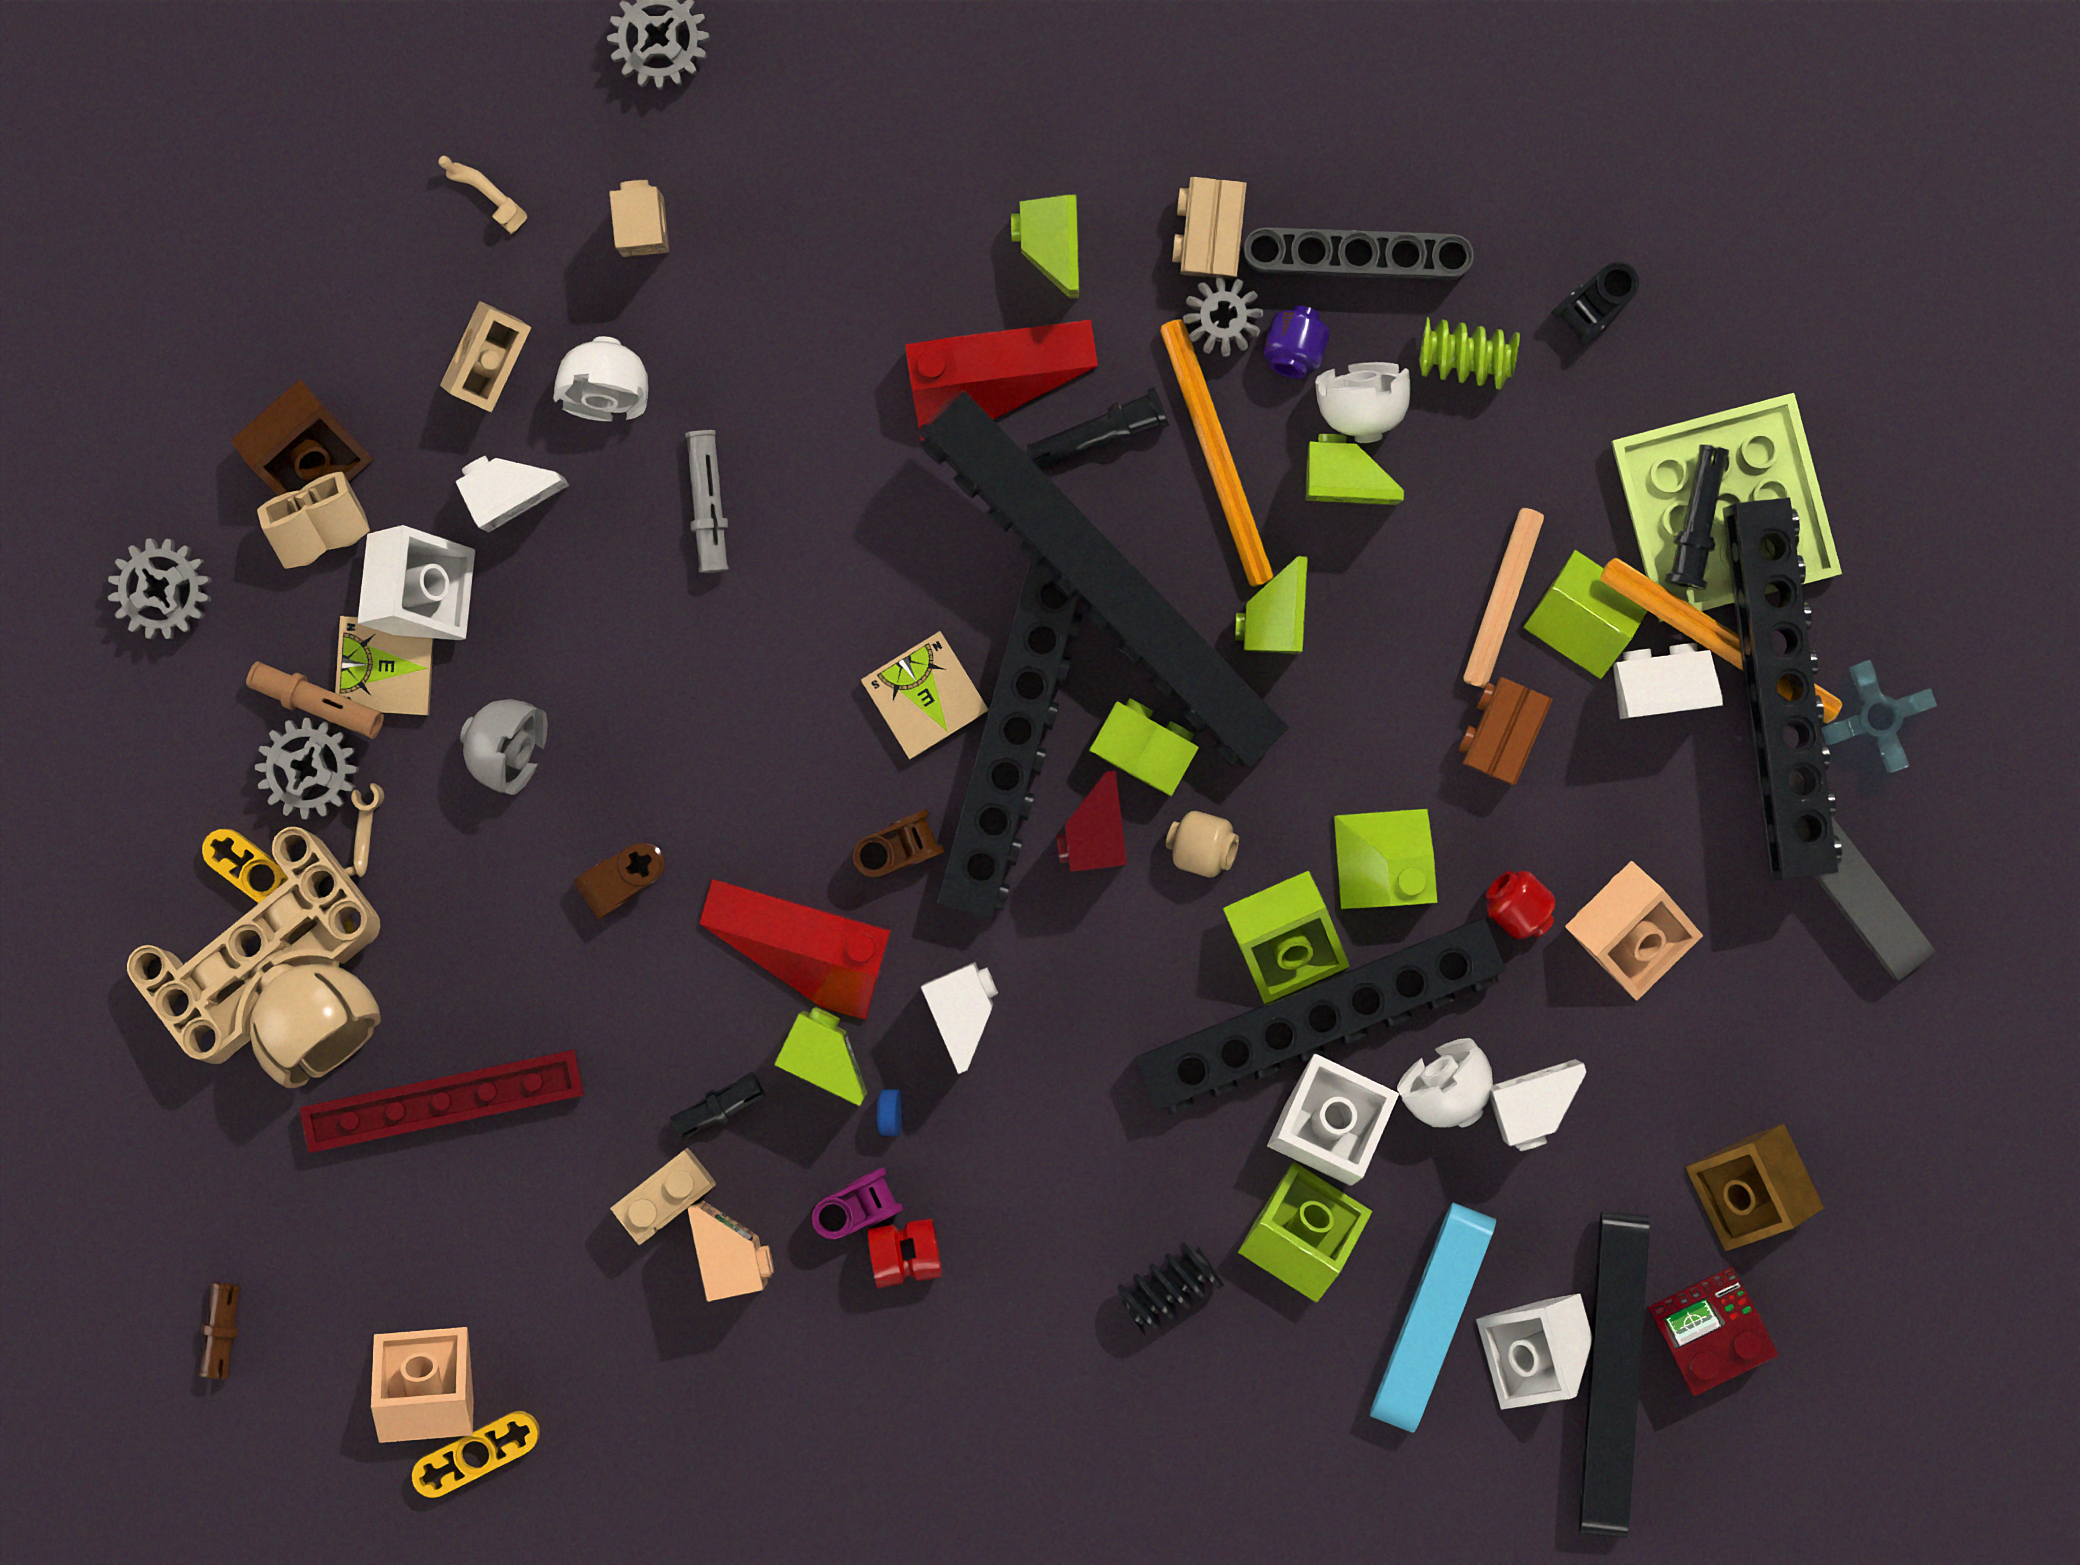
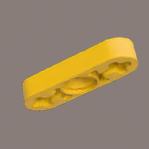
M514 1411L473 1431V1435L463 1436L425 1455L416 1463L412 1471V1482L415 1489L426 1497H440L526 1454L536 1445L539 1439L540 1429L536 1419L529 1413ZM515 1421L519 1427L527 1425L530 1432L524 1437L526 1444L520 1446L517 1440L504 1444L501 1449L507 1455L500 1458L497 1445L487 1432L495 1430V1436L498 1439L511 1430L509 1422ZM479 1441L487 1447L489 1459L484 1466L472 1467L465 1462L463 1449L467 1443ZM453 1451L454 1462L465 1476L458 1479L455 1469L441 1478V1487L437 1488L434 1482L426 1484L422 1478L428 1471L426 1464L431 1463L435 1469L440 1468L451 1462L450 1458L445 1454Z

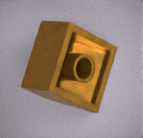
M1785 1124L1750 1135L1685 1167L1725 1252L1793 1229L1824 1209Z

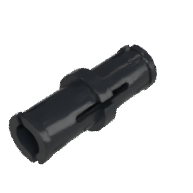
M750 1072L719 1091L712 1089L705 1093L706 1098L676 1115L674 1114L670 1117V1120L678 1136L686 1143L699 1133L719 1123L723 1126L731 1122V1116L765 1099L766 1094L759 1080L756 1079L755 1074Z

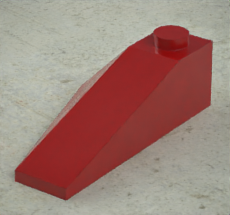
M1091 320L905 344L918 428L955 392L965 391L994 420L1098 367Z

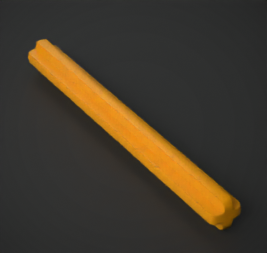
M1182 319L1167 322L1161 326V334L1248 582L1252 587L1268 583L1273 579V573L1196 353L1189 339L1186 325Z
M1613 558L1606 564L1600 577L1602 582L1743 671L1738 634L1620 559ZM1780 677L1777 682V692L1788 700L1792 697V686L1787 679ZM1814 683L1815 693L1821 697L1823 702V722L1829 723L1839 714L1842 702Z

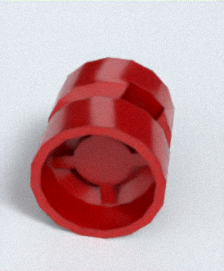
M933 1218L909 1221L903 1230H898L893 1224L867 1229L877 1289L901 1285L904 1283L906 1276H912L916 1282L942 1278L941 1260ZM914 1245L916 1258L905 1261L902 1246Z

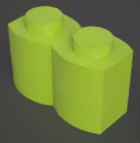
M1131 698L1128 699L1126 705L1117 701L1091 745L1089 752L1158 791L1172 796L1199 748L1191 743L1194 734L1172 721L1169 722L1166 728L1150 720L1154 711Z

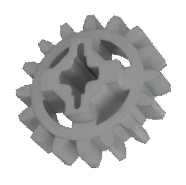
M623 0L619 3L625 15L623 18L611 16V24L619 30L618 33L608 35L607 41L609 44L619 45L620 49L612 53L611 57L614 62L626 60L627 63L621 71L626 78L637 72L639 73V86L644 88L651 78L655 79L658 90H663L665 79L672 78L677 86H681L682 78L680 73L684 70L694 76L698 73L692 62L694 58L706 60L707 53L699 48V43L710 41V35L708 32L698 31V27L702 26L706 19L704 14L691 15L696 5L693 0H686L683 4H680L679 0H637V3L633 6ZM653 8L669 9L664 16H648L645 11ZM687 23L690 40L685 51L679 45V33ZM631 25H633L638 31V43L630 53L628 33ZM653 29L659 33L667 29L665 35L669 41L668 44L662 47L656 43L649 47L652 43L649 33ZM653 60H669L673 64L665 68L647 67Z
M146 539V551L142 552L138 547L131 545L128 549L132 559L128 562L117 558L115 561L116 565L123 571L120 576H109L108 581L118 585V592L109 595L108 599L113 602H121L122 607L116 612L115 616L117 619H124L130 616L132 620L129 623L128 630L136 633L142 626H146V638L155 639L158 629H161L165 639H174V627L178 626L183 632L188 633L191 631V626L188 622L191 616L198 619L204 618L205 615L197 607L199 602H211V596L201 593V586L211 583V577L198 575L197 571L205 563L202 559L188 560L192 550L190 547L184 545L176 553L174 552V540L165 539L162 548L158 549L154 539ZM169 558L179 565L164 571L160 570L152 559ZM136 572L139 577L137 590L130 595L131 580ZM152 576L157 580L169 582L170 585L164 589L168 602L163 598L151 596L150 593L156 589ZM190 583L189 598L184 606L181 602L183 587ZM152 607L160 608L168 619L151 620L141 613L148 611Z
M304 718L302 729H298L293 721H286L285 729L287 733L282 735L272 730L269 735L274 745L272 747L260 746L258 749L263 755L267 756L266 763L255 765V770L266 772L267 779L262 780L258 784L259 789H272L274 793L267 801L270 805H275L281 801L285 802L283 814L286 816H291L297 807L300 808L302 819H310L312 808H316L317 812L322 817L329 815L327 805L329 802L338 807H342L345 804L340 795L342 790H355V786L347 781L348 774L358 773L359 767L348 765L347 758L352 757L356 750L355 748L343 749L341 743L347 735L344 732H339L330 736L331 723L323 721L318 730L314 729L312 718ZM310 737L303 749L295 752L284 749L296 739ZM327 746L330 747L335 755L337 771L329 767L325 756L328 750ZM312 755V766L318 769L315 777L306 776L303 781L301 779L303 772L297 768V763L299 760L308 761ZM277 766L284 768L289 781L286 787L287 791L280 784ZM322 785L330 788L328 792L319 798L304 800L313 787Z

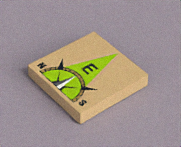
M340 616L335 693L382 713L429 716L434 638L391 635L358 624V617Z
M941 631L861 679L909 759L914 758L989 711Z

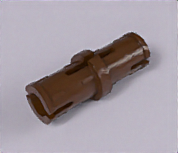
M211 1282L207 1322L202 1323L200 1332L205 1337L201 1367L198 1375L218 1379V1376L220 1379H229L233 1338H237L239 1328L235 1326L241 1285Z

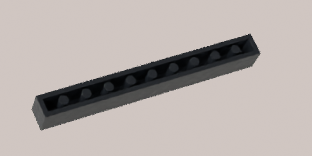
M965 391L955 392L916 431L924 439L920 446L925 453L939 465L945 461L957 473L953 478L957 486L972 499L978 495L990 507L986 512L989 519L1005 533L1011 529L1023 541L1018 546L1021 552L1036 566L1043 562L1055 574L1051 579L1053 585L1069 600L1076 596L1088 608L1083 613L1086 619L1101 633L1108 629L1120 641L1116 646L1118 652L1134 667L1141 663L1152 675L1148 680L1150 685L1166 700L1173 696L1185 709L1180 714L1182 718L1199 734L1204 729L1217 742L1212 747L1213 750L1228 765L1233 767L1238 763L1239 766L1251 768L1289 729L1278 715Z

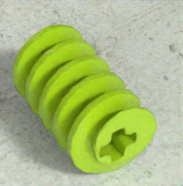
M1427 317L1419 356L1421 374L1427 377L1432 367L1438 365L1440 379L1446 380L1452 368H1456L1459 383H1464L1470 372L1473 371L1475 372L1478 386H1483L1490 374L1494 376L1496 389L1501 390L1507 378L1513 377L1520 333L1515 332L1509 343L1505 344L1503 330L1496 329L1491 339L1487 341L1484 326H1477L1473 335L1469 338L1465 323H1459L1453 334H1450L1447 320H1440L1435 330L1431 331L1429 317Z

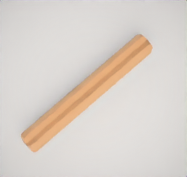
M1522 508L1518 513L1463 677L1464 681L1470 685L1485 688L1487 682L1489 683L1544 520V515L1538 511Z

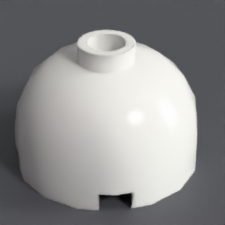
M596 337L591 342L575 347L563 358L555 380L553 399L555 402L562 399L563 410L585 419L612 421L613 415L610 412H627L626 420L634 419L643 414L647 406L648 375L641 359L633 351L622 346L620 341L612 337Z
M1384 362L1357 363L1348 365V370L1351 373L1335 377V369H1331L1317 376L1315 381L1316 392L1322 416L1333 429L1341 434L1354 436L1356 442L1370 443L1382 439L1383 432L1393 429L1404 419L1410 403L1411 389L1409 370L1407 368L1399 374L1398 364Z
M1470 1038L1457 1039L1436 1048L1435 1051L1441 1055L1440 1058L1424 1067L1421 1058L1409 1068L1397 1085V1090L1406 1107L1416 1118L1432 1127L1445 1128L1456 1125L1467 1127L1482 1116V1108L1490 1098V1090L1493 1088L1492 1069L1483 1051Z

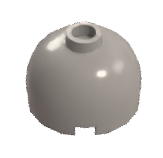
M507 699L493 701L478 711L475 717L468 718L463 725L460 741L464 744L463 754L469 772L481 784L494 791L510 795L517 794L525 787L538 765L528 763L535 744L544 749L548 727L546 713L527 702Z

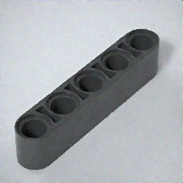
M1264 227L1256 229L1247 237L1243 249V258L1248 268L1261 274L1451 281L1457 280L1466 274L1473 263L1474 251L1466 238L1456 234ZM1259 239L1272 241L1277 247L1278 254L1276 258L1267 263L1257 261L1251 252V246ZM1310 240L1318 242L1324 249L1322 261L1312 265L1303 262L1298 254L1300 244ZM1354 242L1365 244L1371 253L1370 261L1363 266H1355L1349 263L1345 256V249L1349 244ZM1399 244L1412 246L1417 252V263L1408 268L1398 266L1392 258L1394 247ZM1452 245L1459 248L1464 254L1463 266L1453 270L1444 267L1439 260V252L1443 247Z
M1796 772L1792 773L1789 777L1791 790L1795 794L1801 795L1805 787L1804 780ZM1800 817L1795 824V833L1803 842L1809 839L1811 829L1808 822ZM1832 817L1834 836H1838L1842 847V860L1838 864L1839 873L1814 877L1888 973L1899 982L1933 956L1935 950Z

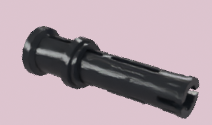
M1155 387L1148 389L1147 395L1121 405L1118 402L1111 404V407L1107 408L1109 412L1107 414L1032 444H1026L1030 457L1033 458V462L1042 471L1044 468L1116 439H1119L1121 443L1124 441L1128 443L1133 441V435L1158 425L1162 428L1170 426Z
M1699 445V455L1683 531H1677V535H1674L1673 543L1677 545L1672 571L1666 574L1665 577L1666 583L1695 590H1706L1707 588L1704 573L1709 552L1714 551L1716 545L1714 538L1710 534L1726 459L1729 456V450L1718 447L1715 450L1711 466L1710 461L1714 446Z

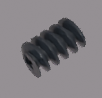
M1184 1242L1180 1244L1182 1260L1180 1261L1169 1253L1165 1254L1164 1259L1167 1267L1165 1271L1153 1263L1148 1266L1151 1276L1149 1282L1140 1275L1135 1274L1133 1276L1136 1289L1134 1292L1122 1284L1117 1287L1123 1305L1145 1337L1144 1323L1156 1331L1162 1328L1159 1313H1163L1171 1320L1178 1317L1175 1307L1176 1302L1187 1310L1192 1308L1191 1292H1194L1202 1299L1209 1296L1206 1286L1207 1281L1219 1289L1224 1286L1199 1246L1197 1250H1194Z

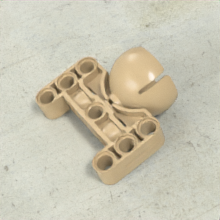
M287 827L275 836L272 844V854L289 878L285 883L184 965L173 953L152 945H144L135 949L129 956L127 972L130 979L175 1040L190 1057L210 1064H221L251 1040L253 1052L261 1067L277 1083L286 1088H296L308 1082V1074L316 1078L322 1077L351 1057L370 1039L373 1034V1027L380 1024L381 1015L379 1007L370 990L355 975L339 967V963L344 964L366 945L374 941L380 930V919L376 911L320 838L301 828ZM305 840L307 844L306 854L301 860L294 862L291 855L292 849L297 842ZM327 876H332L334 879L333 890L328 896L321 898L318 891L319 884ZM359 912L361 915L360 927L354 933L348 934L345 926L346 920L352 913ZM259 935L261 938L260 950L256 955L249 957L246 952L247 943L251 937ZM160 958L162 962L161 972L156 978L150 980L148 977L149 964L152 960ZM186 993L189 998L188 1008L183 1014L177 1016L174 1011V1004L179 996ZM213 1029L216 1035L215 1044L211 1050L203 1052L201 1048L202 1037L207 1031ZM298 1063L306 1071V1073L297 1065Z

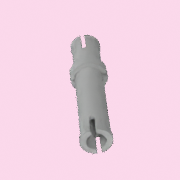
M716 430L688 432L685 435L688 444L690 481L695 520L691 521L690 525L691 531L696 532L699 559L698 572L727 571L729 566L727 565L724 529L728 528V518H723L715 441Z

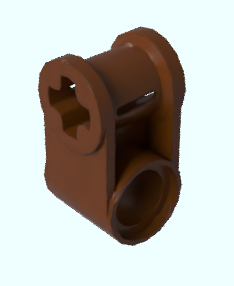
M928 809L889 824V827L861 839L855 846L852 856L857 870L868 877H879L904 866L906 868L945 852L943 845H937L928 824L927 818L930 815ZM911 828H915L922 844V849L918 847ZM868 843H879L885 848L887 861L882 868L871 870L861 863L860 852Z
M651 843L633 844L610 859L607 858L575 878L573 882L596 918L600 920L630 901L635 894L657 881L665 870V857L656 845ZM636 852L640 856L649 855L652 862L647 866L650 872L648 876L643 871L638 873L633 871L632 866L637 862L634 856Z

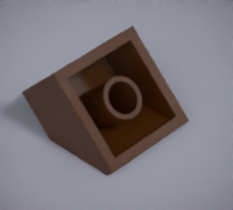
M301 379L294 383L230 440L249 467L278 496L292 491H300L315 479L335 472H343L349 482L374 460L333 412Z

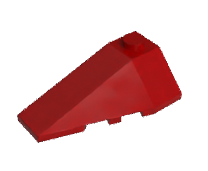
M715 879L711 881L699 923L818 1006L860 1019H867L892 930Z

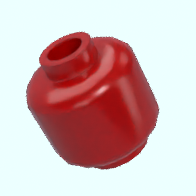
M1509 870L1504 872L1487 890L1486 898L1488 902L1486 911L1489 917L1513 939L1522 940L1531 935L1534 938H1538L1545 934L1554 923L1552 913L1555 909L1556 899L1553 893L1529 871L1514 873Z

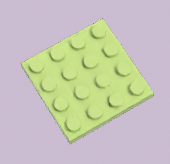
M1794 393L1611 441L1646 576L1698 610L1704 611L1734 603L1722 509L1735 503L1790 497L1792 509H1796L1800 521L1799 535L1795 537L1797 553L1803 557L1806 568V578L1804 583L1801 584L1842 574ZM1705 444L1714 446L1710 461L1711 466L1715 450L1718 447L1729 450V456L1726 459L1710 534L1714 538L1716 545L1715 550L1709 552L1704 573L1707 588L1706 590H1695L1666 583L1665 577L1666 574L1671 573L1677 548V545L1673 543L1674 535H1677V531H1683L1699 455V445ZM1762 537L1759 542L1760 554L1765 559L1772 561L1775 554L1774 546L1770 540ZM1768 584L1765 594L1776 592L1778 589ZM1657 617V618H1658V622H1663L1662 619H1660L1659 617Z

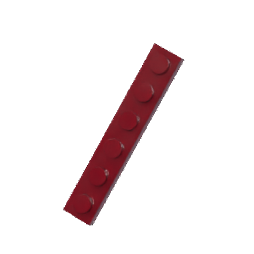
M576 1049L306 1105L299 1107L308 1153L579 1097L585 1095Z

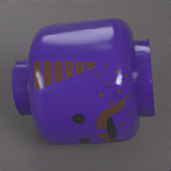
M1298 305L1294 306L1293 310L1280 311L1272 318L1263 345V353L1270 362V368L1274 372L1288 378L1301 379L1306 374L1313 373L1320 368L1330 339V331L1325 323L1319 320L1320 314L1317 311Z

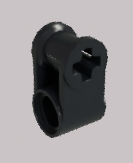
M1610 263L1602 268L1584 286L1580 285L1551 314L1555 318L1561 317L1579 336L1577 342L1583 347L1613 320L1612 317L1635 296L1639 288L1638 274L1627 263ZM1610 272H1622L1627 276L1630 287L1626 295L1615 297L1607 293L1604 287V280ZM1574 308H1577L1582 313V315L1589 321L1590 324H1588L1577 313V311Z

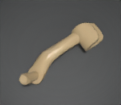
M447 156L440 157L439 165L447 170L446 176L449 179L476 187L498 206L497 211L492 217L508 232L513 234L527 219L526 212L512 199L507 198L481 172L460 163H452Z
M375 783L370 784L371 790L374 793V800L370 805L363 802L361 794L357 789L351 795L353 804L360 810L354 843V865L344 869L349 877L358 874L361 878L367 869L374 809L381 806L384 800L382 788Z

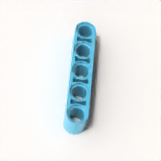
M1451 1203L1370 1411V1417L1415 1433L1496 1225L1495 1218L1459 1204Z

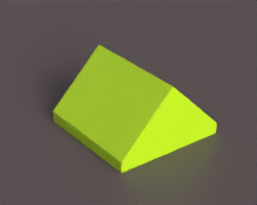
M1574 550L1523 628L1597 678L1602 679L1630 642L1648 610L1602 582L1600 577L1604 568L1577 550Z

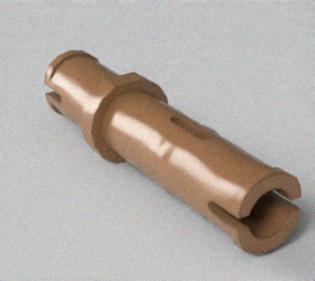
M256 661L246 679L248 688L280 700L282 706L289 710L302 709L371 739L378 735L384 721L382 712L311 684L306 676L297 672L290 675Z

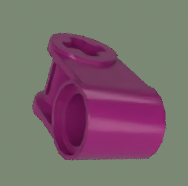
M885 1167L874 1170L848 1183L846 1187L820 1199L812 1212V1223L817 1233L827 1239L842 1238L860 1228L874 1225L904 1210L902 1203L895 1202L884 1176L887 1174ZM870 1187L874 1188V1191L881 1203L880 1207L876 1205L874 1198L869 1190ZM830 1204L842 1207L847 1216L844 1225L836 1230L826 1229L819 1220L821 1210Z

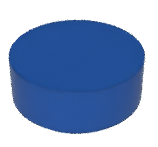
M883 1089L879 1093L877 1125L881 1136L900 1135L902 1127V1095L900 1090Z

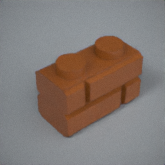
M1499 677L1495 685L1487 682L1476 708L1484 711L1478 726L1474 728L1468 725L1457 750L1465 754L1461 763L1515 786L1553 699L1503 677Z

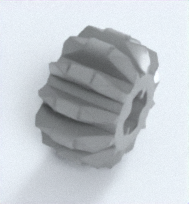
M1218 276L1215 284L1216 293H1212L1205 282L1198 285L1199 292L1205 298L1204 302L1192 296L1187 298L1186 304L1200 311V313L1184 315L1183 322L1187 325L1200 324V327L1189 335L1191 342L1198 341L1204 335L1209 337L1204 344V353L1210 354L1215 341L1221 342L1222 356L1229 357L1231 351L1229 341L1234 340L1241 351H1245L1248 348L1247 341L1241 335V332L1252 337H1258L1260 329L1246 322V320L1262 318L1263 310L1257 308L1246 309V306L1257 299V294L1255 291H1252L1241 299L1238 294L1242 289L1243 281L1237 279L1233 284L1231 292L1225 291L1224 277ZM1219 305L1229 306L1227 312L1229 313L1233 310L1236 314V318L1231 319L1228 328L1225 329L1217 327L1219 321L1212 323L1210 315L1216 314Z

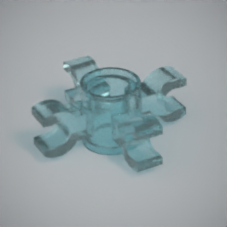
M1870 660L1849 667L1861 702L1857 706L1854 716L1821 727L1826 744L1832 745L1862 733L1867 737L1876 739L1887 773L1909 767L1896 732L1901 727L1903 718L1937 706L1931 688L1895 700L1892 697L1882 695ZM1876 703L1884 705L1890 713L1889 724L1883 730H1876L1871 727L1867 719L1870 707Z

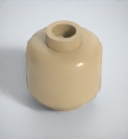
M1199 811L1187 813L1180 823L1173 822L1166 839V848L1172 850V859L1177 868L1208 878L1215 877L1222 870L1228 871L1232 867L1239 845V836L1233 834V827L1228 820Z

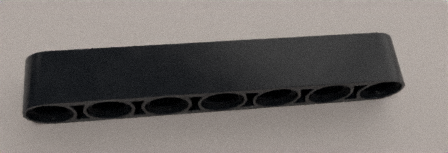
M1601 1212L1591 1329L1593 1340L1589 1358L1579 1503V1534L1624 1538L1628 1536L1649 1247V1215Z

